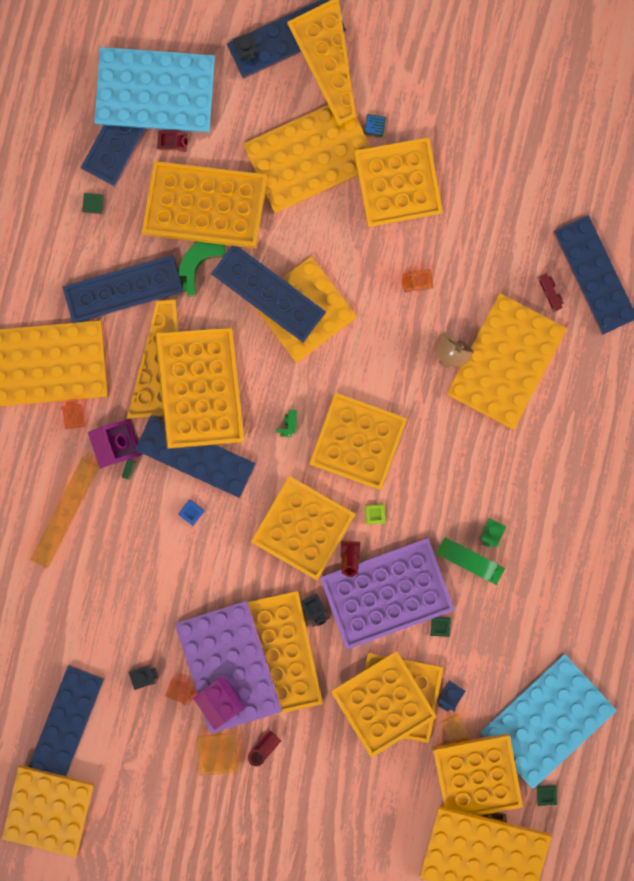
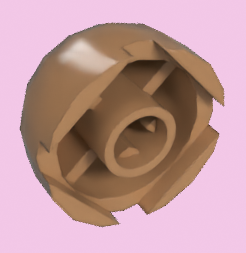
M442 332L435 344V354L440 359L439 363L446 368L450 366L455 368L462 367L470 360L474 353L473 349L460 339L459 341L452 339L453 335Z

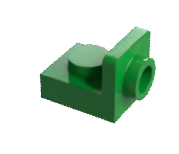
M289 410V414H285V425H288V429H276V433H280V437H292V434H296L297 410Z
M488 518L479 538L483 541L482 545L491 549L493 546L498 547L507 526Z

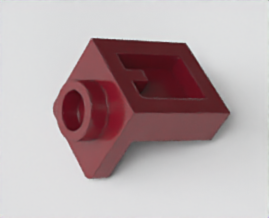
M158 130V150L187 151V133L180 130Z

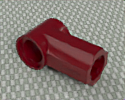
M341 541V574H344L346 577H353L358 574V559H360L359 541Z
M269 730L248 753V762L255 767L261 766L282 740ZM259 752L262 755L261 761H252V753Z

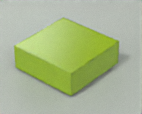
M384 504L365 505L366 525L386 523Z

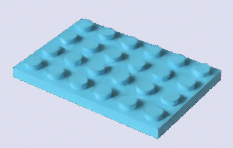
M100 47L94 124L210 133L215 55Z
M562 654L487 724L480 733L484 737L505 733L510 734L516 771L534 789L617 710L565 654Z

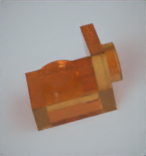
M431 269L409 271L402 274L404 292L409 293L433 289Z
M77 401L65 402L66 406H61L65 429L85 427L82 404H77Z
M172 678L165 697L181 702L182 705L186 706L187 702H192L195 691H192L193 685Z

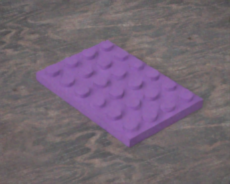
M428 538L360 562L358 574L353 577H346L344 574H341V570L320 577L346 650L454 611Z
M247 601L175 623L197 694L224 676L246 708L215 730L205 717L210 734L282 712Z

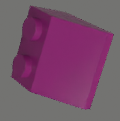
M130 419L105 425L88 432L100 469L142 455V453L135 451L138 441Z
M224 676L193 697L214 730L246 709Z

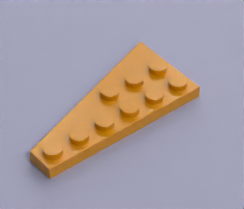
M330 0L288 21L287 25L338 126L356 118L340 3L339 0Z
M176 300L156 301L126 419L145 418L151 415L154 417L164 416L155 334L178 332Z

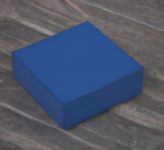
M189 499L178 515L194 526L205 510Z

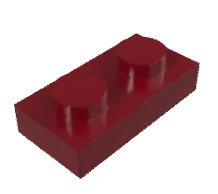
M547 273L539 276L537 279L553 313L561 310L564 302L559 293L556 294L553 288L555 287L553 278L551 276L548 277Z

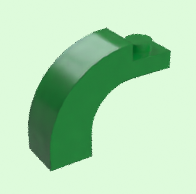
M197 242L185 253L180 264L179 277L187 278V280L183 281V292H187L188 297H196L195 277L200 264L211 258H223L225 255V245Z
M444 537L436 553L495 585L498 584L505 570L504 567Z

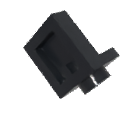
M251 32L233 39L241 62H251L257 59L256 56L259 55V50L256 47Z
M317 593L301 601V605L313 627L321 626L330 619Z
M151 664L128 672L134 690L156 684V679L159 678L156 668H152Z

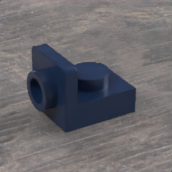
M449 680L437 699L440 703L439 707L447 712L449 710L454 712L456 710L455 707L466 691Z

